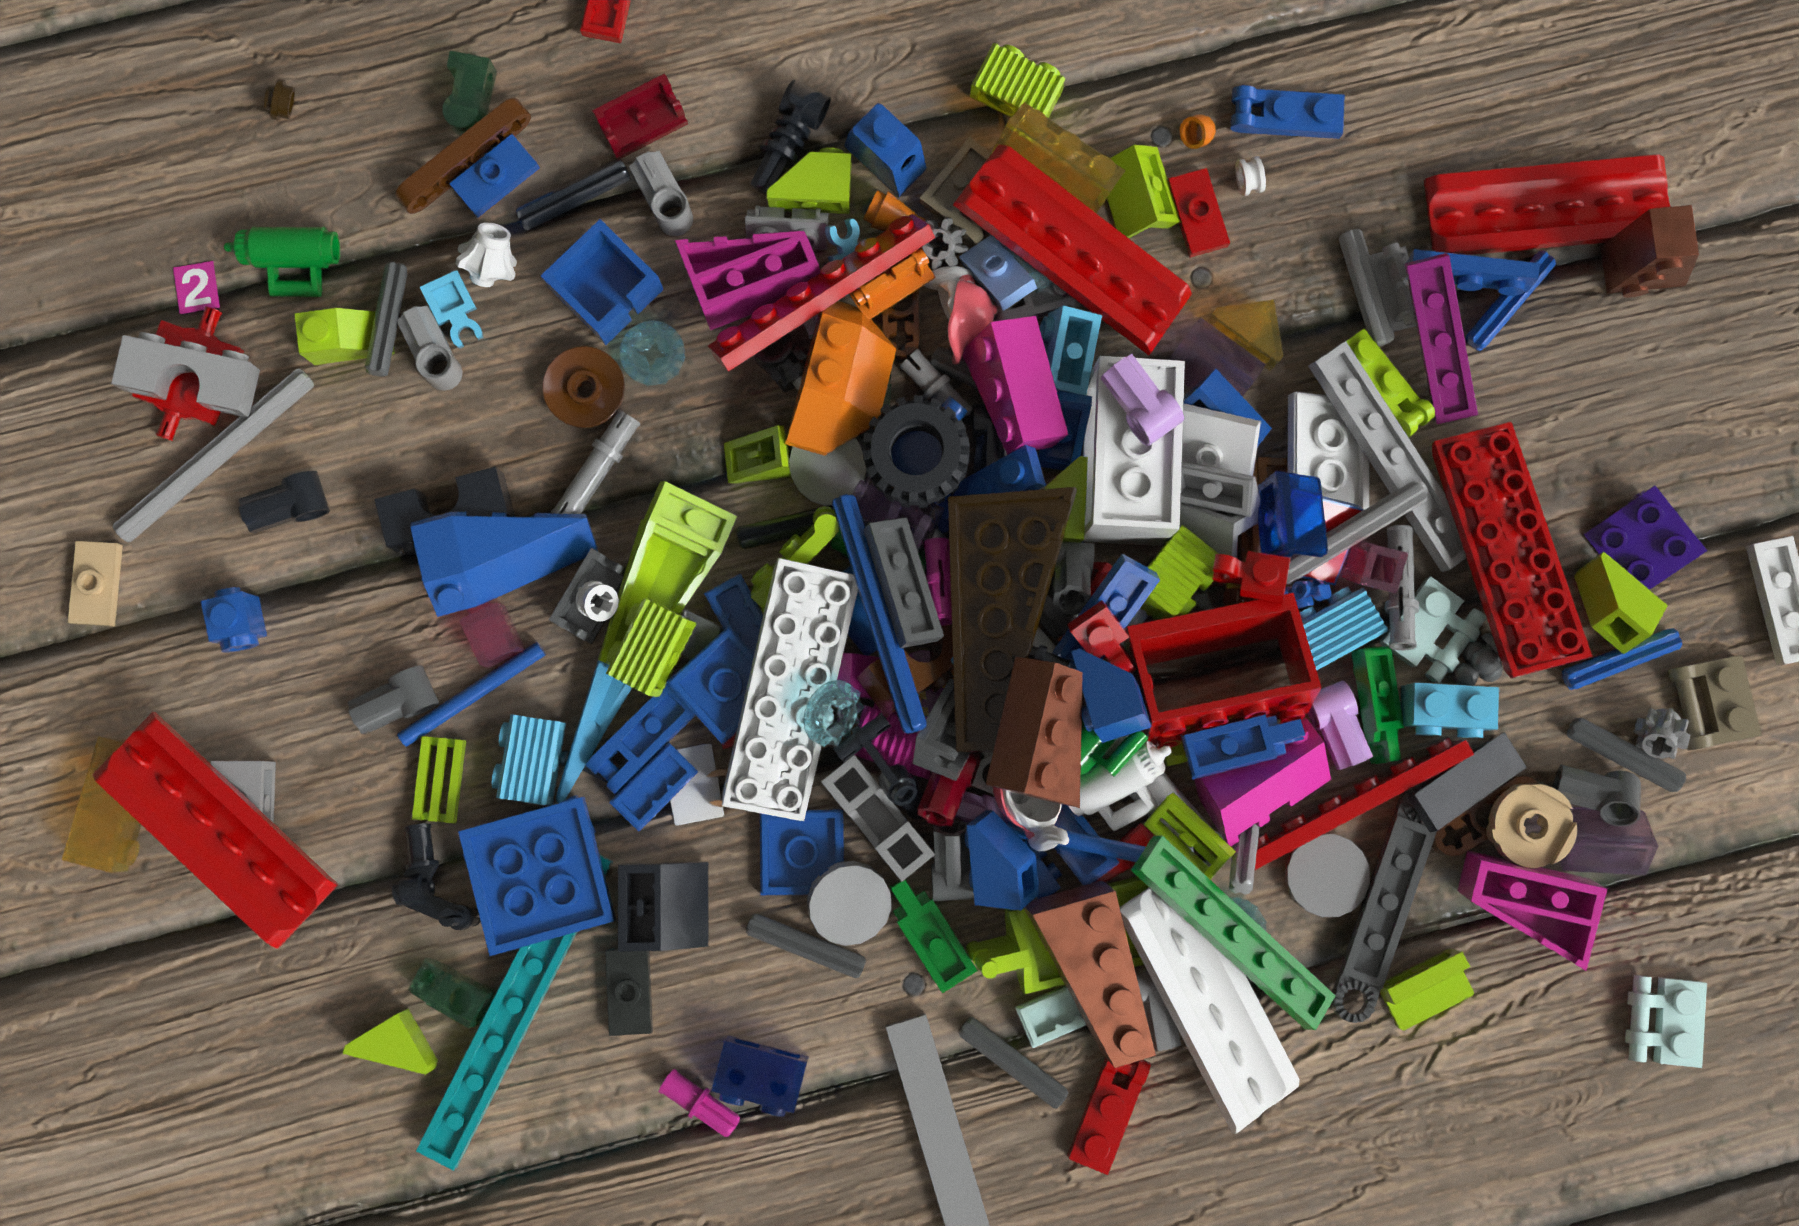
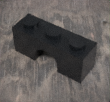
M496 466L455 477L459 498L455 507L449 512H466V516L492 517V512L506 513V517H515L505 475ZM413 488L374 499L386 547L396 552L401 551L402 556L416 554L410 528L411 522L437 516L431 514L426 496Z

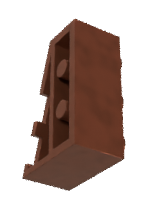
M1692 205L1649 209L1600 247L1607 294L1622 292L1623 297L1630 298L1645 295L1651 289L1684 287L1687 285L1699 256Z
M1021 657L1015 658L986 785L1040 800L1080 808L1082 672L1055 662Z

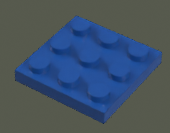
M585 797L458 831L489 956L616 921Z

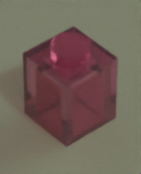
M1362 540L1349 549L1339 577L1359 585L1397 593L1408 553L1386 545Z
M488 601L482 605L469 608L467 610L469 615L459 620L480 666L490 668L525 650L506 606L498 602L492 604L491 601Z

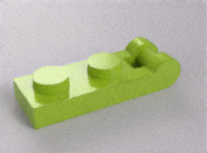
M1365 329L1346 341L1408 438L1418 430V426L1426 425L1435 417L1433 405L1429 401L1418 397Z
M827 506L818 508L813 514L814 524L801 537L797 534L793 535L780 549L779 552L783 555L781 559L808 564L839 531L834 510ZM768 563L765 564L751 579V582L754 584L751 587V598L762 608L766 606L775 564L772 567Z

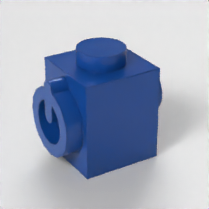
M231 587L217 590L214 592L215 598L201 601L209 642L220 644L221 652L228 653L251 649L259 645L258 638L267 637L258 596L240 590V587Z

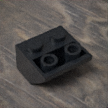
M709 862L624 863L618 865V952L667 951L709 947Z

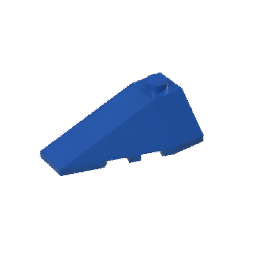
M449 512L411 522L410 524L422 581L437 617L482 605L586 558L591 548L598 551L586 514L535 513L532 517H506V513L492 512V517L466 516V512Z

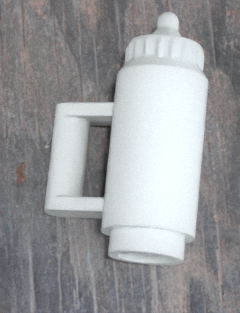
M1146 741L1115 777L1095 764L1087 774L1080 776V808L1069 806V808L1077 816L1083 814L1092 815L1098 811L1113 831L1156 810L1158 803L1146 786L1151 784L1155 777L1164 773V759L1170 755L1171 748L1169 746L1156 748L1153 743ZM1135 791L1140 797L1137 801L1116 812H1113L1109 805Z

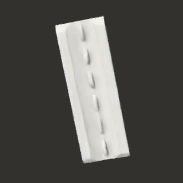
M781 558L777 559L722 794V806L804 821L858 591L853 574Z
M1149 887L1120 907L1124 927L1231 1132L1236 1134L1258 1118L1266 1109L1278 1103L1298 1088L1299 1078L1246 975Z

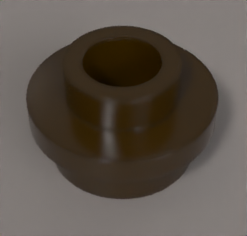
M281 79L276 81L275 86L268 85L264 98V109L270 110V118L272 120L278 121L280 117L290 119L295 100V87L286 85V81Z

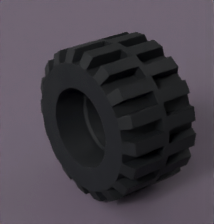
M914 395V400L905 401V397L896 399L894 406L889 407L886 404L880 409L881 414L877 418L873 416L869 422L870 429L868 433L864 434L863 460L878 492L881 491L885 498L892 503L897 501L901 503V506L910 508L911 505H919V509L928 508L930 503L936 502L939 504L945 501V497L951 493L953 495L958 490L961 480L964 481L967 474L969 438L966 435V428L962 420L959 421L956 418V412L949 406L947 409L942 407L941 401L934 398L931 399V402L924 401L923 396ZM911 431H924L933 435L940 442L942 448L939 464L930 472L922 475L906 474L897 469L892 460L891 451L894 443L902 435Z

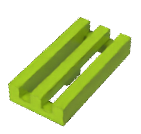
M422 736L412 820L457 823L466 740ZM433 746H437L430 811L425 812ZM447 747H452L454 751L446 814L440 813Z
M1174 792L1164 799L1143 824L1155 836L1165 837L1210 880L1236 853L1228 843ZM1161 817L1180 834L1179 838L1160 821ZM1183 842H1185L1189 847H1193L1201 856H1203L1211 864V866L1208 867Z

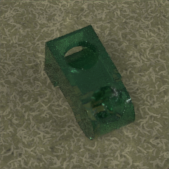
M450 50L447 68L455 78L452 94L443 104V115L452 130L461 136L487 115L497 70L490 58Z
M424 958L408 988L413 995L425 1001L428 1006L467 1028L481 1025L498 990L486 984H480L457 972L452 967L431 958Z

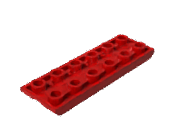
M999 144L953 204L958 210L1092 313L1102 315L1101 320L1148 356L1192 295L1191 289L1186 282L1010 146Z
M1661 155L1434 175L1424 180L1432 251L1462 255L1606 243L1647 210L1671 207L1668 197L1665 161Z
M1512 421L1434 441L1432 443V456L1506 674L1512 679L1593 657Z
M152 711L131 733L127 740L92 774L94 780L263 941L276 949H279L339 885L156 712Z

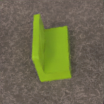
M1132 145L1099 164L1098 170L1116 229L1126 237L1131 238L1148 228L1168 229L1180 223L1158 147Z
M1449 948L1385 980L1380 994L1398 1029L1404 1031L1474 995V990L1464 973V970L1468 969L1470 965L1462 951Z

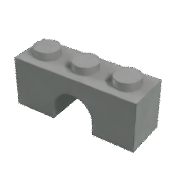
M139 332L138 338L122 336L111 382L114 386L124 392L166 400L171 382L180 374L192 372L197 374L200 383L196 402L210 410L249 418L260 373L256 366L248 362L249 356L230 350H223L222 356L206 353L207 347L188 341H181L180 347L164 344L165 338L146 332Z
M855 755L822 781L823 785L857 824L901 881L905 880L935 855L894 803L887 798L881 787Z

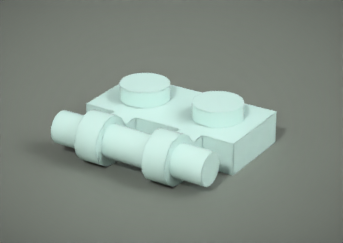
M1430 576L1423 581L1414 594L1415 600L1419 602V612L1415 614V640L1417 647L1404 651L1392 649V653L1411 667H1416L1422 658L1426 657L1433 664L1425 675L1431 681L1439 684L1447 672L1452 673L1460 663L1457 658L1467 644L1475 642L1481 634L1479 628L1486 620V616L1481 611L1472 609L1465 620L1458 617L1455 613L1464 600ZM1403 610L1401 612V622L1404 620ZM1446 627L1454 635L1445 648L1440 649L1434 642ZM1388 629V632L1379 642L1383 647H1389L1390 629Z
M1634 975L1633 991H1628L1627 1004L1632 1005L1630 1029H1626L1625 1042L1629 1043L1628 1060L1647 1062V1046H1654V1062L1702 1068L1707 983L1658 977L1657 994L1651 993L1652 977ZM1650 1007H1656L1655 1032L1648 1031Z

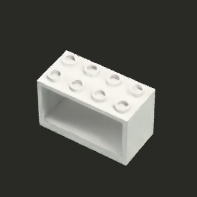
M1099 356L1091 371L1087 395L1092 396V406L1083 442V456L1088 457L1085 535L1082 542L1162 546L1179 530L1183 422L1151 445L1146 446L1141 443L1133 434L1126 421L1127 413L1100 379L1106 371L1124 357ZM1136 358L1157 388L1171 394L1183 412L1185 361Z

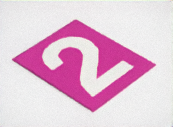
M213 261L173 268L180 314L202 311L205 306L212 309L220 308Z

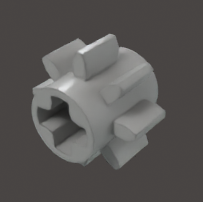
M945 218L941 228L935 220L927 221L926 223L930 225L935 238L922 246L926 256L933 259L932 268H940L944 259L950 267L958 265V259L955 255L969 249L966 245H962L961 236L966 233V229L956 230L952 228V218ZM943 236V241L949 244L948 249L942 250V245L936 243L937 237Z
M1649 708L1646 719L1637 718L1634 733L1638 735L1636 747L1643 748L1648 755L1654 758L1663 759L1670 757L1675 759L1677 749H1687L1690 734L1686 732L1688 719H1681L1671 708L1657 710Z

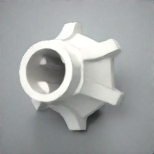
M481 223L472 239L459 245L458 251L461 255L456 258L455 264L459 268L467 270L470 273V280L478 286L491 287L494 281L499 279L513 280L516 274L513 267L516 266L517 260L510 251V232L503 226L495 223Z

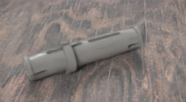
M618 409L616 416L600 440L595 438L591 444L594 449L560 501L552 509V513H582L615 462L619 463L623 458L620 453L636 429L641 425L637 420Z
M1394 525L1387 528L1389 600L1385 602V612L1389 614V648L1401 651L1417 647L1415 640V614L1419 612V602L1415 600L1414 530L1413 527L1408 525ZM1400 554H1402V580H1400ZM1401 595H1403V617H1404V620H1403L1402 622H1401V605H1400V596H1401Z

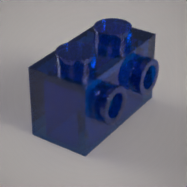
M728 1035L723 1044L711 1092L719 1093V1100L725 1103L743 1106L745 1101L760 1104V1110L764 1113L784 1117L786 1111L790 1113L795 1112L809 1056Z

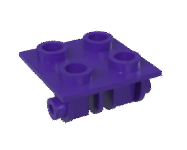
M1656 485L1646 492L1641 491L1630 499V503L1584 534L1599 554L1604 551L1649 590L1708 551Z

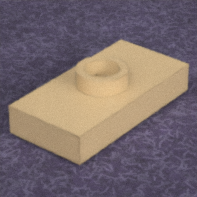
M76 541L68 623L115 627L123 545L118 543Z

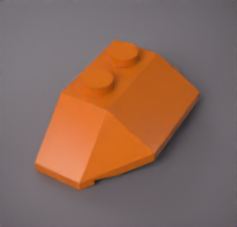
M837 301L818 314L785 441L786 445L826 456L837 447L869 430V422L873 416L877 418L881 414L880 409L883 407L896 348L873 320L868 319L858 307Z

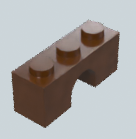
M952 624L941 626L944 636L937 642L926 643L930 651L929 662H918L912 659L904 650L920 703L924 700L919 694L928 687H931L936 692L946 685L950 678H954L950 672L954 669L951 662L953 657ZM879 658L870 664L856 679L885 717L888 718L896 712Z

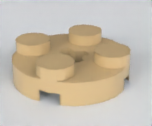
M1515 784L1507 791H1504L1493 804L1486 833L1499 854L1509 862L1526 868H1539L1548 864H1555L1567 856L1576 840L1577 823L1573 822V815L1570 811L1573 808L1569 800L1558 790L1542 784ZM1536 814L1539 817L1537 824L1542 827L1539 834L1531 832L1527 836L1524 822L1526 818H1532Z

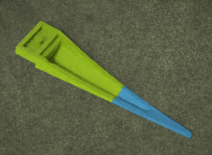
M666 481L659 483L644 520L641 519L618 593V608L610 619L556 795L558 803L565 801L611 721L633 688L606 674L610 666L606 661L607 655L616 641L622 642L629 628L625 621L630 609L636 603L641 604L643 598H647L680 614L721 555L737 518L736 515Z

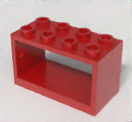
M1294 592L1284 594L1283 603L1259 599L1127 626L1126 629L1129 638L1124 641L1123 648L1127 651L1132 659L1131 662L1137 669L1132 674L1141 689L1152 725L1151 728L1141 731L1149 738L1147 741L1157 745V748L1163 746L1175 747L1182 743L1181 737L1184 735L1266 715V717L1276 716L1277 720L1280 719V723L1298 719L1302 720L1305 718V714H1308L1322 688ZM1278 639L1290 686L1158 712L1153 694L1152 677L1148 674L1146 665Z

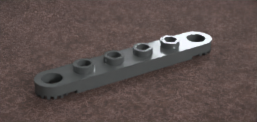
M1422 782L1400 794L1332 993L1336 995L1331 1003L1332 1009L1337 1016L1348 1022H1364L1375 1011L1374 1008L1380 991L1383 989L1437 832H1429L1420 816L1412 809L1411 802L1407 797L1426 784V782ZM1358 989L1364 998L1363 1006L1359 1011L1349 1013L1344 1009L1342 997L1345 996L1344 994L1348 990Z

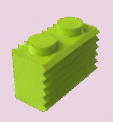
M993 43L971 84L970 98L1042 132L1062 93L1065 78L1051 64L1040 62L1036 65L1034 61L1024 58V54L1014 46L1006 44L1000 47L997 43Z
M1182 525L1170 537L1147 567L1158 574L1160 581L1140 609L1144 610L1147 615L1152 616L1155 621L1188 614L1196 604V601L1191 598L1198 587L1205 591L1214 581L1212 580L1214 573L1213 565L1215 555L1219 553Z
M643 598L641 604L636 603L633 605L626 617L625 624L629 628L622 642L616 641L607 655L606 661L610 666L606 674L648 696L660 697L678 659L681 657V652L685 649V645L692 635L693 629L696 627V622L653 600Z

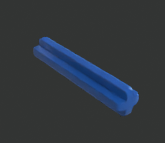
M1538 251L1529 261L1540 263L1539 278L1531 289L1521 295L1510 296L1501 294L1465 336V341L1477 351L1486 348L1556 265V260L1546 251Z
M1675 628L1665 629L1653 634L1625 654L1621 653L1618 649H1614L1568 667L1562 671V678L1569 690L1579 689L1678 650L1682 647V640Z

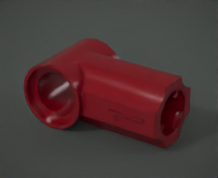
M972 752L956 781L930 771L931 777L919 804L918 815L923 817L928 823L936 826H952L967 787H971L982 758V752Z

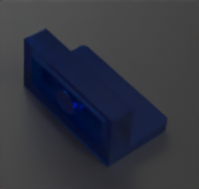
M1275 471L1257 486L1260 497L1258 527L1261 553L1289 558L1294 554L1313 557L1325 556L1328 554V543L1320 478Z

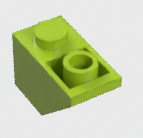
M1604 551L1579 569L1574 575L1591 627L1621 653L1625 654L1652 636L1668 605Z

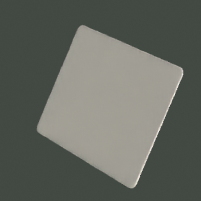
M704 744L678 749L677 751L698 773L670 800L675 825L723 817V807H714L708 804L710 801L722 800L718 777H706L716 770L712 745Z

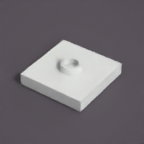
M1183 403L1182 462L1253 476L1261 421Z

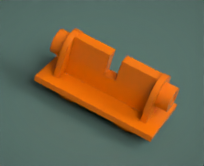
M920 248L849 293L858 309L871 320L936 277L927 265L929 263L928 257Z

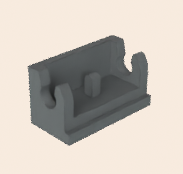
M591 548L549 621L584 641L593 644L606 620L595 621L582 615L575 603L576 594L583 584L589 581H599L612 587L618 595L626 568ZM595 594L591 602L599 608L604 600Z
M950 678L926 719V728L920 730L916 737L913 764L956 781L972 752L960 753L956 751L954 679Z

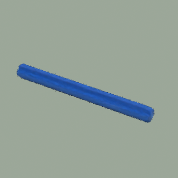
M840 495L832 501V507L837 518L898 719L904 733H916L926 728L927 722L904 649L899 648L863 531L865 526L857 500L854 495Z

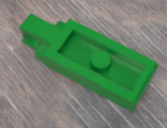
M1378 647L1351 651L1364 736L1373 757L1369 758L1370 763L1381 764L1401 760L1398 743V730L1404 728L1392 649L1389 647Z
M899 880L890 886L901 904L900 907L893 910L898 919L897 923L942 994L978 971L933 899L928 897L925 890L916 896L906 880Z

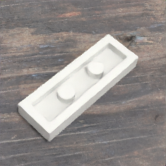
M1789 536L1748 545L1746 549L1776 666L1799 662V556L1794 537Z

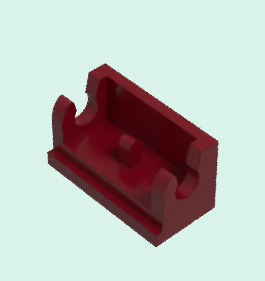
M665 73L592 110L602 133L617 159H622L688 125L679 99H676Z

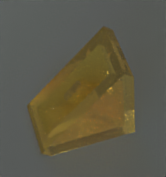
M1274 300L1217 307L1205 324L1268 371H1271L1283 357Z

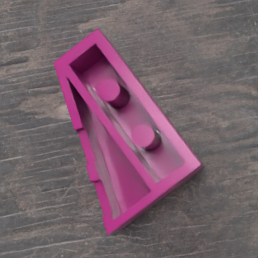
M805 231L753 234V238L728 240L727 236L714 237V241L689 243L688 239L675 240L710 330L752 315L757 308L766 304H773L784 297L787 290L793 285L807 282L820 273L819 264Z
M1030 316L990 322L966 346L963 357L995 426L998 437L1007 455L1024 445L1034 447L1036 450L1052 448L1068 435L1037 317Z
M1307 718L1301 720L1306 736H1304L1303 740L1285 744L1286 754L1277 756L1276 759L1194 779L1201 803L1224 841L1231 847L1239 842L1238 835L1254 824L1262 827L1270 821V813L1285 803L1290 807L1331 780L1325 743Z
M1467 851L1457 891L1471 902L1587 971L1607 888L1590 878L1542 867L1526 868L1503 858Z

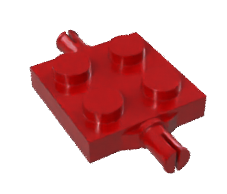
M207 306L204 307L198 328H183L161 320L155 334L165 338L164 344L180 347L181 341H188L207 347L206 353L222 356L223 350L244 353V350L240 347L220 341L214 335L222 312ZM192 372L180 374L171 382L166 400L132 393V397L155 405L164 412L155 435L169 441H173L181 419L198 420L216 426L221 413L220 411L207 409L196 402L200 383L197 374Z

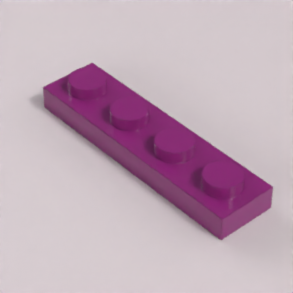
M1444 253L1404 263L1430 401L1435 408L1434 421L1438 425L1478 415L1450 256Z

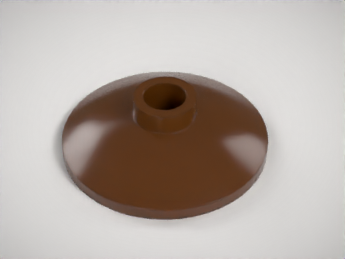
M581 346L562 352L550 363L543 378V396L549 410L560 421L579 428L594 427L609 420L620 408L625 394V379L619 365L609 354L594 347ZM585 384L593 386V393L588 397H583L579 393L580 388Z

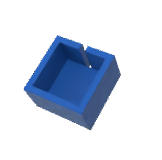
M601 219L541 275L548 288L605 345L632 321L628 314L632 309L639 314L664 290L658 275Z

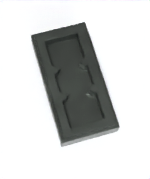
M618 949L606 950L609 1036L651 1034L653 1032L650 952H618Z

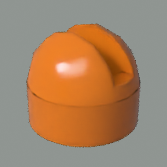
M1203 114L1187 117L1180 126L1181 140L1190 149H1198L1208 145L1214 139L1216 132L1212 119Z

